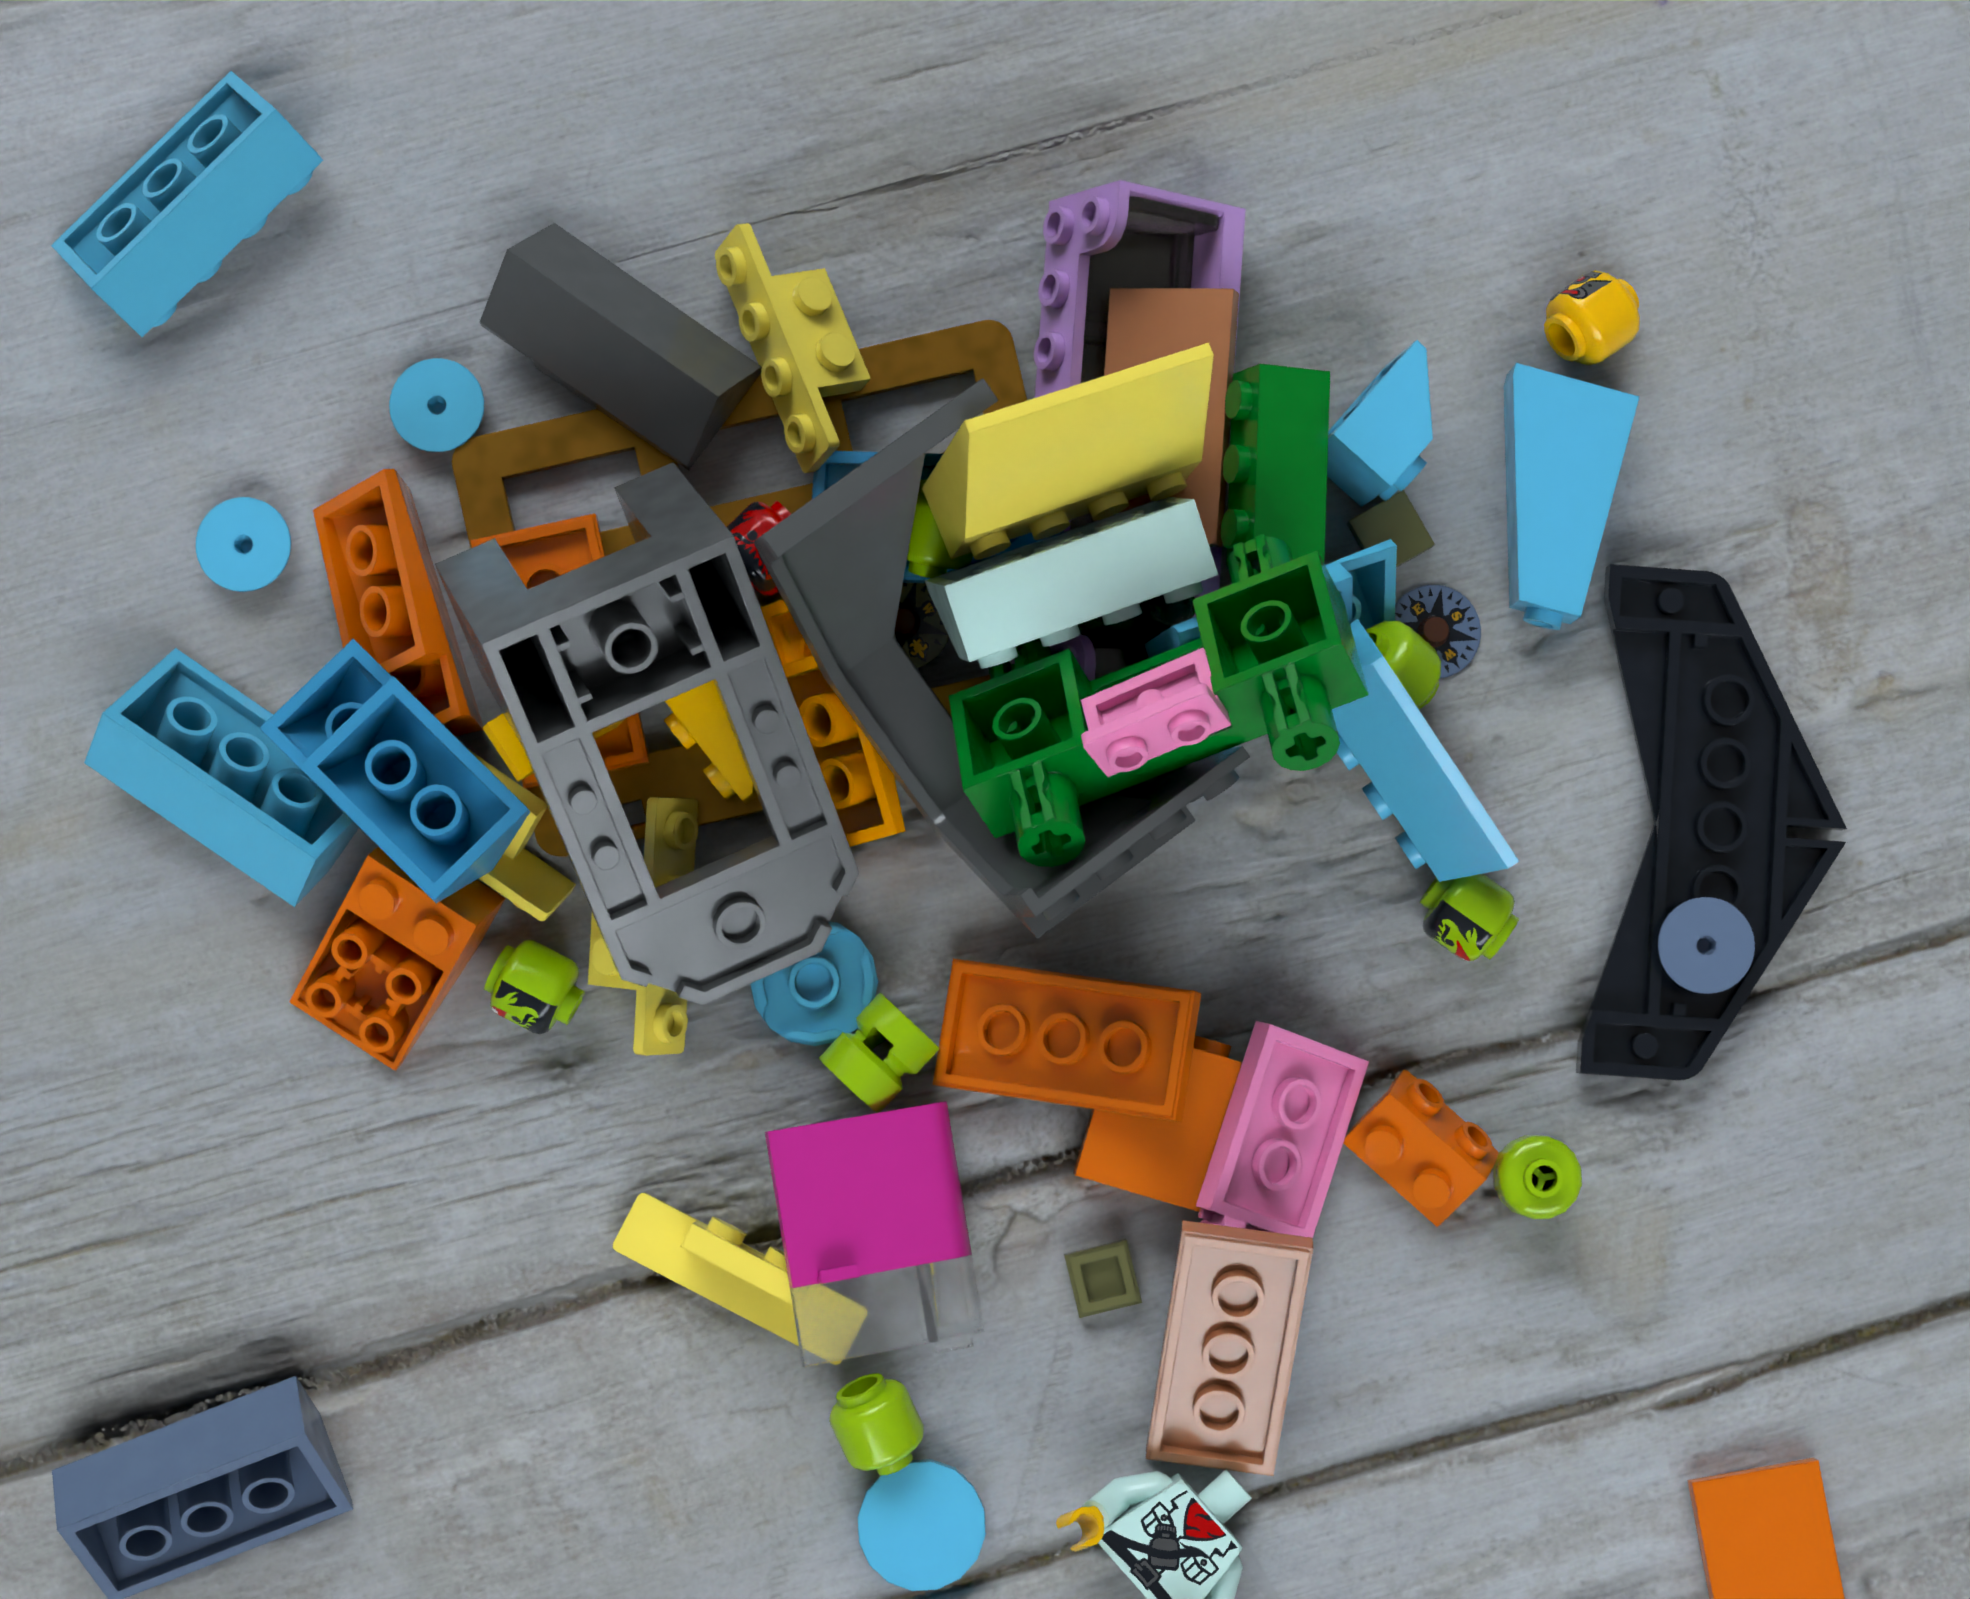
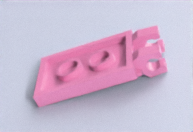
M1256 1021L1196 1206L1200 1207L1198 1217L1203 1219L1199 1223L1313 1238L1369 1061L1272 1024Z

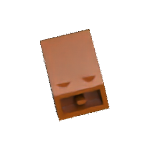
M377 847L365 859L289 1002L396 1071L479 947L506 898L480 881L475 880L447 898L435 903L388 855Z

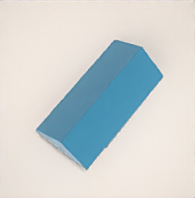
M354 639L260 727L261 731L435 903L440 902L491 872L530 813V810Z

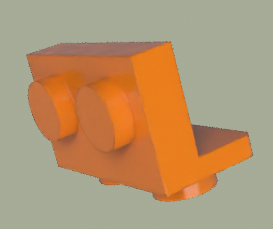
M1405 1069L1394 1079L1388 1091L1347 1131L1343 1142L1344 1145L1436 1227L1440 1226L1487 1180L1499 1154L1482 1128L1472 1122H1465L1444 1103L1442 1095L1431 1083L1424 1079H1417Z

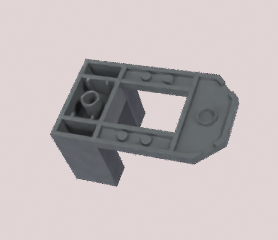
M670 463L614 487L635 540V544L528 590L495 538L435 563V566L479 671L526 753L621 979L647 987L648 983L676 992L679 998L705 1005L820 953L832 930L829 924L842 895H849L859 875V870L735 538L674 463ZM713 680L773 836L655 888L592 733Z

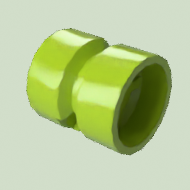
M881 992L856 1017L858 1030L854 1034L842 1032L819 1057V1060L876 1113L881 1112L903 1089L900 1077L904 1073L917 1074L940 1049ZM887 1039L894 1046L889 1050L887 1057L882 1060L873 1049L876 1045Z

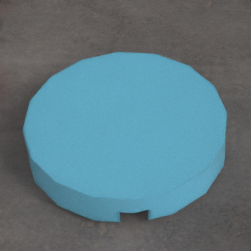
M829 922L832 930L820 953L750 984L755 1008L770 1029L790 1042L819 1046L833 1043L842 1032L853 1033L858 1029L856 1017L876 997L879 981L873 956L859 936L837 922Z
M933 1459L912 1460L905 1468L895 1473L881 1475L867 1489L858 1514L859 1544L869 1565L888 1583L911 1591L938 1590L959 1580L978 1559L986 1536L984 1506L974 1486L955 1467Z

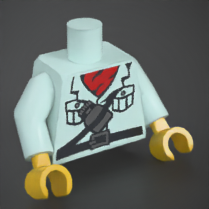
M1227 1469L1199 1494L1194 1491L1179 1473L1168 1477L1166 1474L1154 1471L1113 1479L1087 1500L1083 1507L1060 1515L1056 1520V1525L1059 1529L1076 1521L1082 1529V1537L1070 1549L1072 1551H1079L1099 1544L1147 1599H1235L1243 1570L1239 1557L1242 1546L1224 1523L1252 1498Z

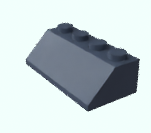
M296 1376L52 1470L57 1531L108 1599L130 1597L353 1510L350 1493L321 1415Z

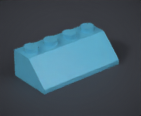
M230 71L51 246L104 302L143 337L152 327L165 323L175 312L177 303L197 283L210 279L219 270L223 258L242 239L255 235L266 223L268 214L285 197L300 191L309 182L313 170L323 159L270 103Z
M1357 619L1352 622L1350 626L1369 695L1332 709L1340 741L1337 754L1349 771L1359 764L1362 766L1372 781L1362 787L1363 792L1382 820L1392 814L1395 815L1405 830L1396 836L1395 839L1415 869L1427 863L1439 882L1509 869L1519 862L1518 858L1360 621Z
M177 648L171 651L102 713L84 762L293 907L330 871L359 829L261 731L260 727L273 716L272 713Z

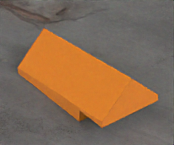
M383 469L313 510L343 648L354 639L454 736L483 730V723L411 490L395 469Z

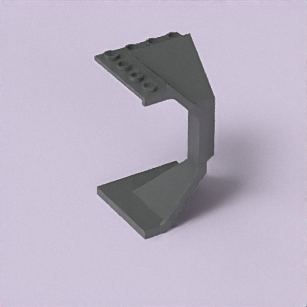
M982 378L764 533L753 543L824 679L928 824L1038 939L1196 821L1186 805L1204 796L1206 801L1211 800L1231 787L1240 778L1234 769L1250 758V755L1243 746L1233 747L1079 806L1086 840L1084 848L1076 858L1062 865L1041 867L1028 863L1020 856L1015 831L994 838L963 791L952 717L900 646L894 631L925 453L958 430L965 420L976 417L998 401V398Z

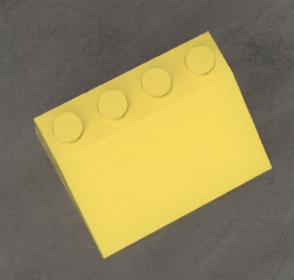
M1209 343L965 420L922 487L950 558L953 559L971 552L976 560L988 558L1010 547V539L1032 533L1034 540L1045 539L1067 529L1070 526L1069 520L1089 513L1093 520L1105 519L1126 509L1129 506L1128 500L1149 494L1151 501H1158L1187 487L1185 480L1202 461L1214 356Z

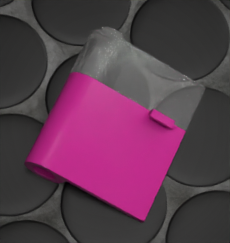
M947 1101L765 1132L802 1366H813L928 1343L935 1344L936 1353L973 1347L972 1335L984 1332V1325Z

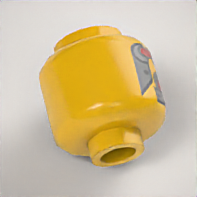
M1594 270L1584 274L1550 299L1546 307V321L1544 323L1547 341L1552 349L1567 361H1575L1590 366L1602 362L1635 338L1640 326L1638 296L1628 282L1623 279H1617L1609 273Z

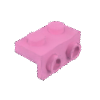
M1200 648L1081 700L1088 731L1081 735L1083 747L1107 777L1120 772L1138 769L1150 759L1181 746L1197 744L1205 740L1210 734L1231 726L1228 711L1219 697L1213 693L1206 650Z

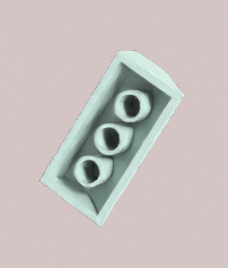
M1168 497L925 580V583L958 657L967 662L978 660L980 668L983 669L1018 657L1015 646L1040 638L1042 646L1047 647L1073 639L1080 635L1078 624L1102 616L1104 625H1110L1133 618L1142 613L1139 603L1163 595L1166 603H1173L1198 595L1203 592L1201 581L1218 576L1219 574L1195 500Z

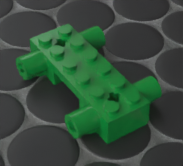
M1264 533L1254 536L1255 539L1245 543L1239 542L1234 544V550L1230 553L1227 562L1232 584L1193 599L1201 638L1100 678L1089 681L1070 648L1051 655L1050 646L1043 647L1040 638L1015 646L1018 657L1014 658L1015 664H1010V661L988 667L990 680L949 695L962 788L994 838L1015 831L1017 846L1022 858L1036 866L1054 867L1073 860L1084 848L1086 840L1079 806L1268 734L1273 759L1281 767L1289 770L1306 771L1318 768L1329 762L1337 753L1340 745L1332 709L1369 694L1344 601L1318 551L1293 560L1291 549L1283 540L1275 537H1266ZM1259 558L1261 573L1252 568V560ZM1200 648H1204L1210 667L1213 693L1219 697L1228 711L1231 726L1210 734L1205 740L1197 744L1181 746L1150 759L1138 769L1120 772L1107 777L1083 747L1081 735L1088 731L1081 700Z

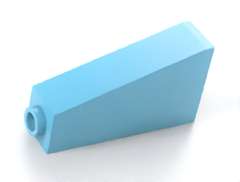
M1516 363L1506 375L1503 386L1509 608L1525 612L1523 621L1529 624L1552 630H1560L1562 622L1571 624L1581 617L1640 396Z

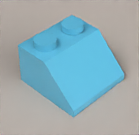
M1418 340L1414 341L1390 361L1329 429L1327 477L1360 507L1377 496H1380L1386 502L1397 490L1402 491L1427 464L1419 455L1433 440L1427 350Z

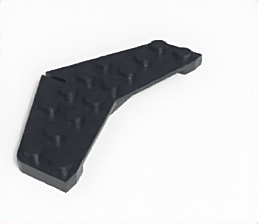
M1610 564L1605 570L1604 602L1654 825L1578 1039L1576 1073L1686 1080L1694 1077L1703 1069L1846 843L1842 841L1786 838L1787 827L1839 831L1847 828L1729 583L1720 575L1709 571ZM1700 897L1721 899L1735 906L1749 922L1755 941L1753 961L1745 976L1731 988L1712 994L1695 993L1679 986L1664 970L1658 954V935L1665 918L1681 903Z

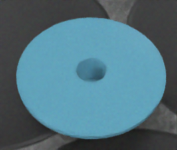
M442 358L423 360L406 369L394 384L389 401L391 420L397 432L410 445L427 452H446L466 443L478 430L484 415L485 405L483 391L475 376L461 364Z
M250 497L232 498L215 506L202 520L196 536V554L205 574L219 586L237 592L258 590L272 583L286 567L291 552L290 531L282 515L268 503Z

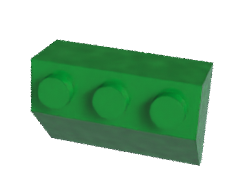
M1257 364L1232 374V382L1227 389L1225 397V411L1227 417L1231 419L1230 446L1226 450L1223 460V476L1225 481L1229 483L1228 510L1224 514L1221 523V540L1224 547L1227 548L1226 566H1228L1227 562L1230 553L1234 550V544L1239 542L1245 543L1255 539L1254 536L1262 533L1266 537H1275L1283 540L1290 547L1293 560L1318 551L1324 562L1330 371ZM1259 558L1251 561L1252 568L1261 573Z

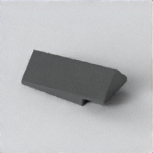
M556 223L507 249L480 319L482 327L533 360L536 369L687 470H690L759 377L762 369L759 364Z

